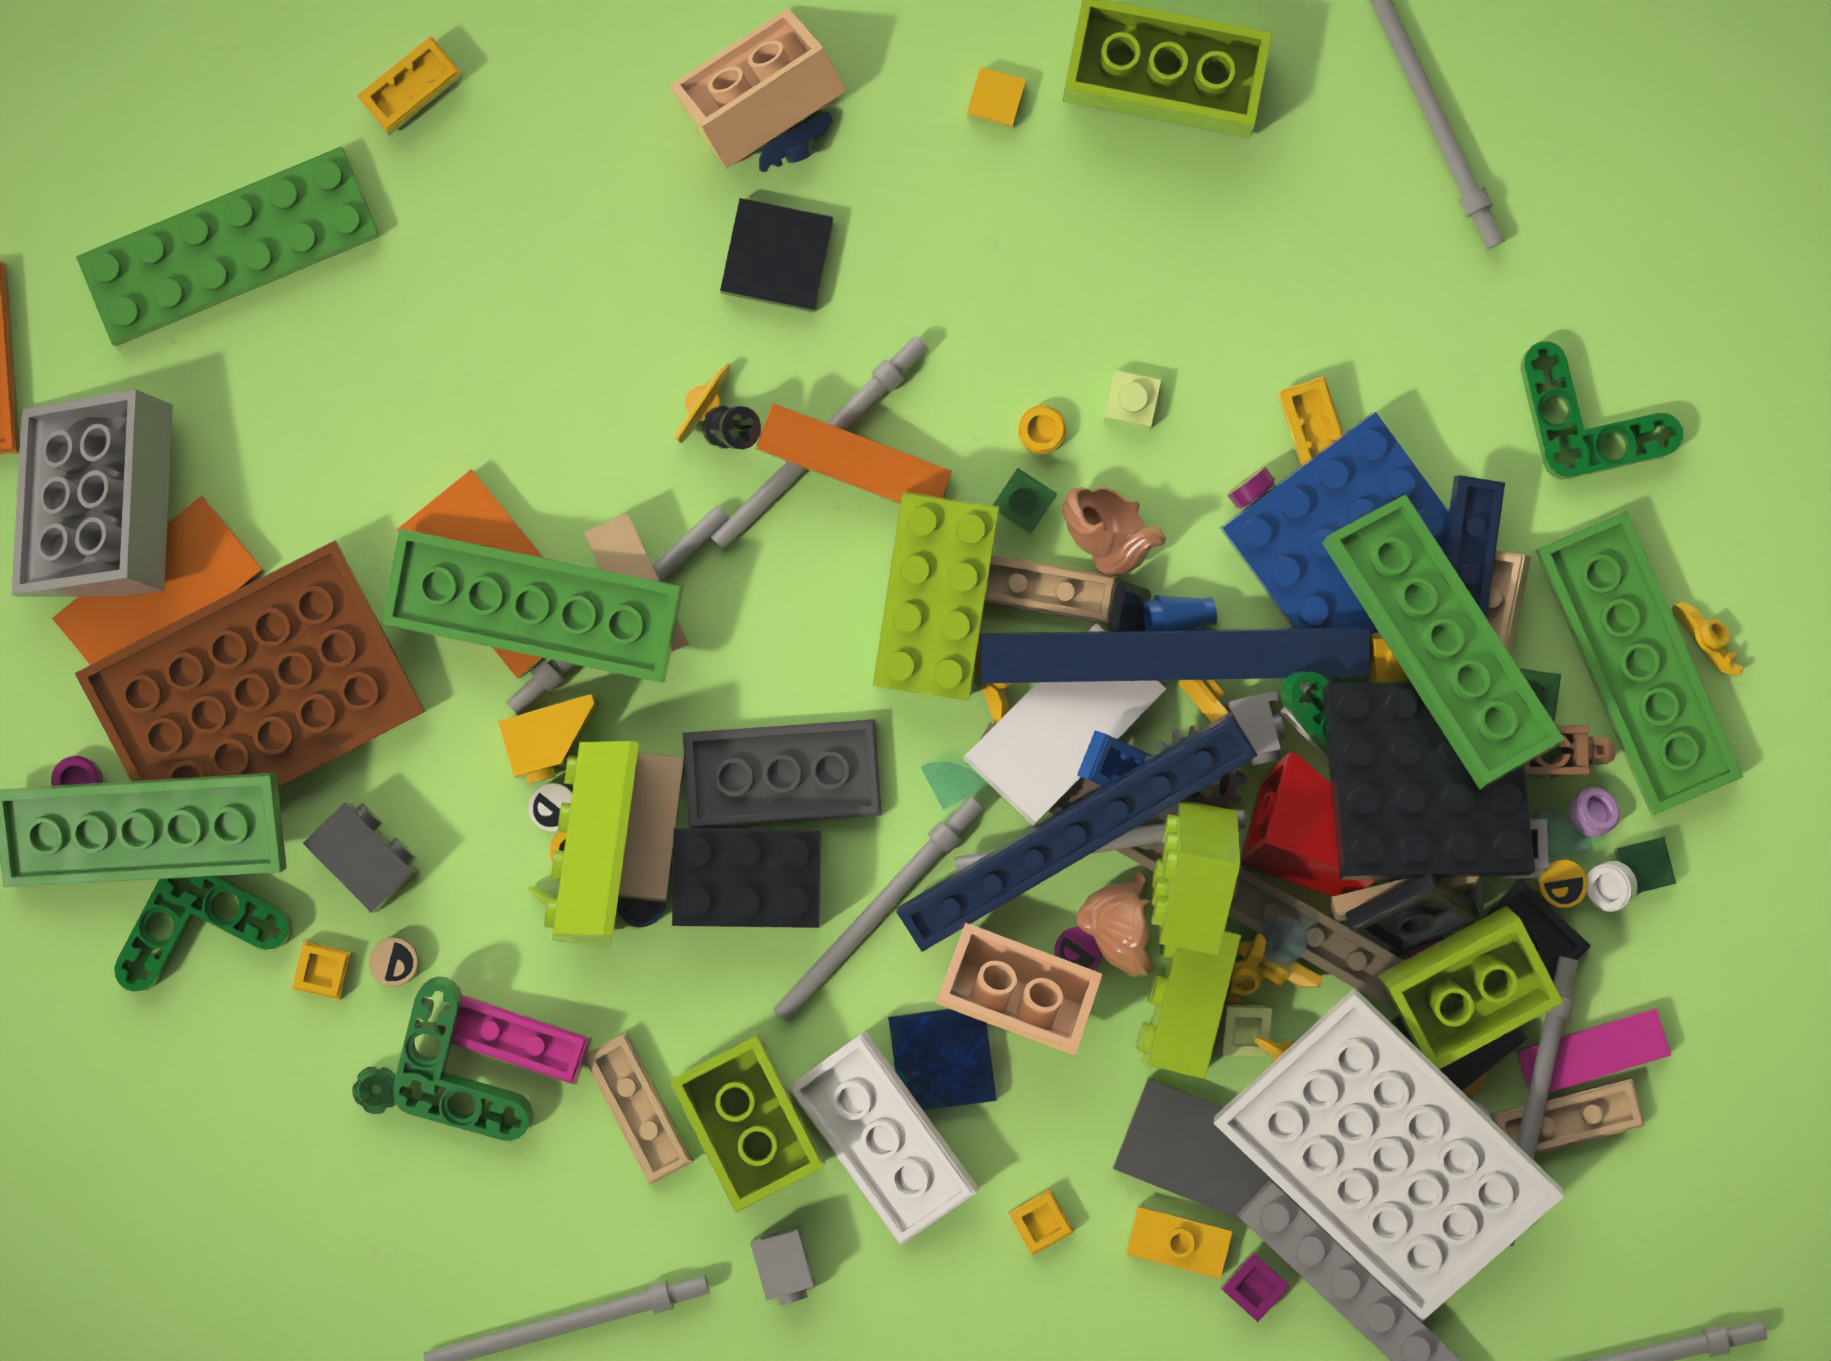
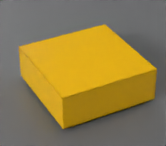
M980 67L967 110V116L1013 129L1026 80Z
M303 941L292 989L338 1000L342 999L353 952Z
M1051 1189L1042 1192L1008 1212L1032 1256L1074 1233Z

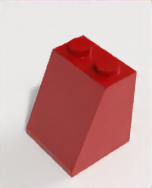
M1289 752L1262 776L1240 857L1241 866L1332 897L1368 888L1376 880H1381H1340L1331 783L1303 758Z

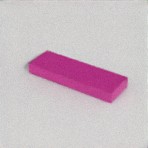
M462 995V1005L452 1044L570 1084H577L592 1038Z
M1652 1008L1561 1036L1549 1093L1671 1056L1657 1009ZM1539 1043L1515 1050L1527 1091H1529Z

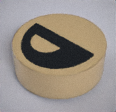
M388 938L380 941L373 948L369 957V967L372 975L378 982L387 986H400L408 983L417 974L420 964L416 948L409 941L402 938Z

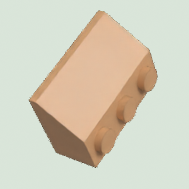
M789 8L669 85L709 148L726 169L737 162L748 159L755 150L773 138L790 131L796 123L816 110L826 108L836 97L847 91L824 48Z
M965 923L936 1004L1075 1056L1103 974Z

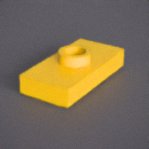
M430 35L359 93L357 97L388 135H391L461 78L463 74Z
M1325 376L1277 391L1300 466L1343 434Z
M1137 1205L1125 1253L1221 1279L1233 1231Z

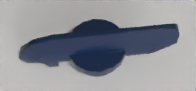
M826 111L821 112L770 141L763 148L760 155L759 170L767 172L771 165L776 167L782 166L781 159L784 157L788 163L799 162L810 157L814 153L811 146L814 140L825 135L833 121L831 114Z

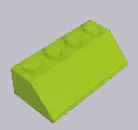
M580 742L578 756L568 754L564 783L573 784L571 803L561 802L557 831L567 832L564 851H554L551 879L560 880L558 899L548 898L544 922V927L553 928V941L610 948L615 925L639 742Z

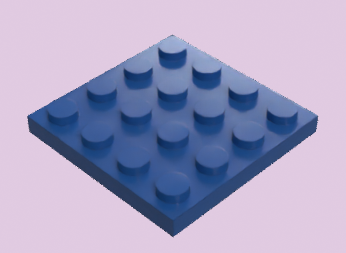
M1372 412L1219 527V529L1292 628L1368 627L1370 628V634L1379 633L1322 542L1333 532L1406 494L1440 548L1444 551L1449 511L1377 412ZM1331 677L1330 679L1333 682H1337L1342 677Z

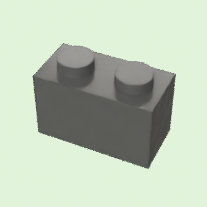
M344 802L303 844L370 913H376L419 872L411 864L416 856L398 838L395 837L390 842L377 829L382 822L366 805L361 803L356 808L352 803Z

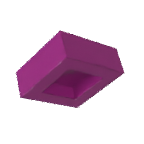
M1252 1251L1220 1288L1252 1318L1259 1322L1290 1285Z

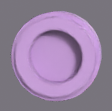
M1586 788L1577 794L1569 805V816L1572 824L1581 834L1587 837H1602L1613 830L1619 822L1620 811L1618 804L1613 796L1602 788Z

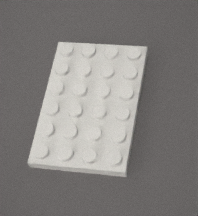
M1355 988L1214 1116V1124L1421 1322L1564 1197L1563 1188Z

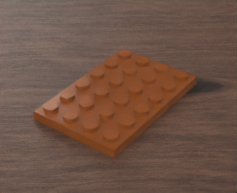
M337 540L75 673L131 781L277 773L278 787L426 712Z

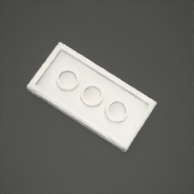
M1096 623L1089 631L1105 630ZM1157 680L1036 683L965 755L963 760L1034 826L1081 778L1077 776L1094 731L1106 733L1119 739L1165 692L1166 688Z
M866 1031L787 1087L900 1246L976 1194L979 1190L977 1184Z

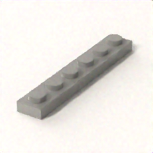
M1270 1179L1237 1214L1246 1225L1390 1361H1461Z

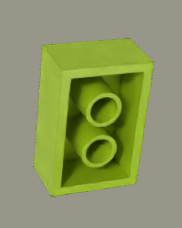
M1182 800L1179 802L1176 815L1167 814L1162 837V843H1164L1162 859H1157L1152 880V887L1154 888L1152 924L1159 926V944L1219 956L1240 868L1237 810Z
M1507 906L1377 975L1414 1046L1438 1069L1451 1064L1564 1003L1521 919Z
M1224 931L1219 956L1161 944L1159 955L1167 957L1163 976L1155 974L1148 996V1003L1155 1005L1151 1023L1142 1022L1136 1044V1050L1143 1053L1142 1061L1145 1064L1205 1080L1241 935Z
M760 1034L669 1080L735 1213L824 1167L825 1162Z

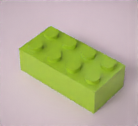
M1082 0L1062 102L1250 138L1255 126L1273 32L1116 1Z
M906 491L902 493L872 686L969 701L1000 506Z

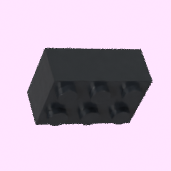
M674 828L672 926L820 928L822 831Z

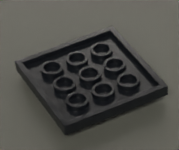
M1411 682L1327 683L1322 688L1340 880L1418 878L1429 874V872L1438 878L1529 876L1535 872L1524 765L1480 790Z

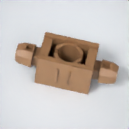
M1555 724L1565 739L1559 746L1555 747L1562 748V754L1554 755L1548 764L1539 756L1525 764L1524 770L1525 776H1533L1535 778L1590 774V765H1602L1614 761L1615 744L1613 740L1607 737H1588L1589 726H1560Z

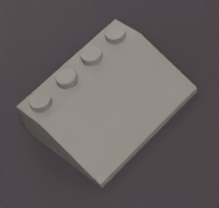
M134 389L22 409L12 595L17 597L131 596L165 590L173 404Z

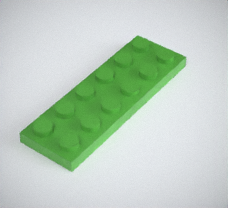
M340 146L76 256L111 344L117 347L379 238L380 235L345 150Z
M1406 494L1333 532L1322 542L1323 546L1480 790L1559 746L1565 740Z
M1627 511L1536 549L1535 552L1650 814L1656 815L1742 778V772Z
M399 529L382 624L647 680L665 682L684 586L417 531Z
M277 773L0 789V862L3 887L282 872L287 869Z

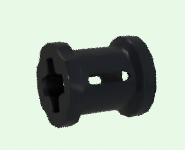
M717 406L706 413L702 432L710 445L723 449L731 447L732 449L744 450L752 447L757 442L761 433V423L755 411L748 407L735 406L728 408L726 406Z

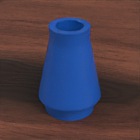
M1155 595L1154 600L1145 601L1143 604L1145 630H1199L1204 627L1215 626L1217 623L1215 602L1212 597L1191 598Z

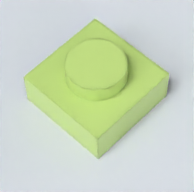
M1114 370L1104 419L1150 429L1161 380Z
M1224 1004L1217 1030L1216 1052L1221 1055L1268 1057V1053L1264 1052L1254 1042L1255 1036L1270 1038L1272 1008L1265 1005Z

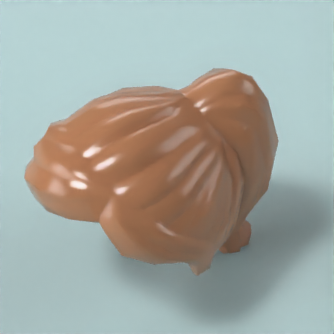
M1077 487L1067 492L1066 500L1062 503V514L1066 520L1068 531L1076 545L1092 555L1097 570L1106 575L1128 574L1143 563L1152 547L1163 546L1166 542V536L1157 525L1152 527L1144 526L1138 513L1139 502L1129 501L1115 490L1102 487L1090 491L1085 487Z
M1142 872L1135 873L1133 881L1109 884L1088 896L1076 916L1077 925L1084 932L1095 938L1104 958L1114 967L1126 972L1128 976L1136 978L1141 975L1149 976L1154 969L1149 954L1145 949L1150 939V932L1144 911L1150 901L1145 900L1147 881Z

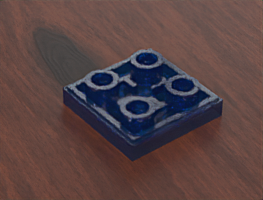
M949 1008L888 1016L895 1072L922 1110L997 1101L986 1022Z

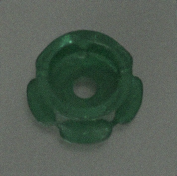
M370 1066L363 1069L358 1074V1080L352 1088L355 1102L371 1114H381L385 1112V1108L395 1106L393 1084L396 1074L386 1067L377 1069L375 1066ZM379 1085L381 1092L379 1094L373 1093V1086Z

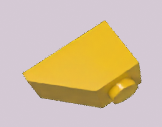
M592 694L498 721L513 776L519 779L527 777L528 784L556 777L554 768L566 765L568 754H572L598 707L596 696Z

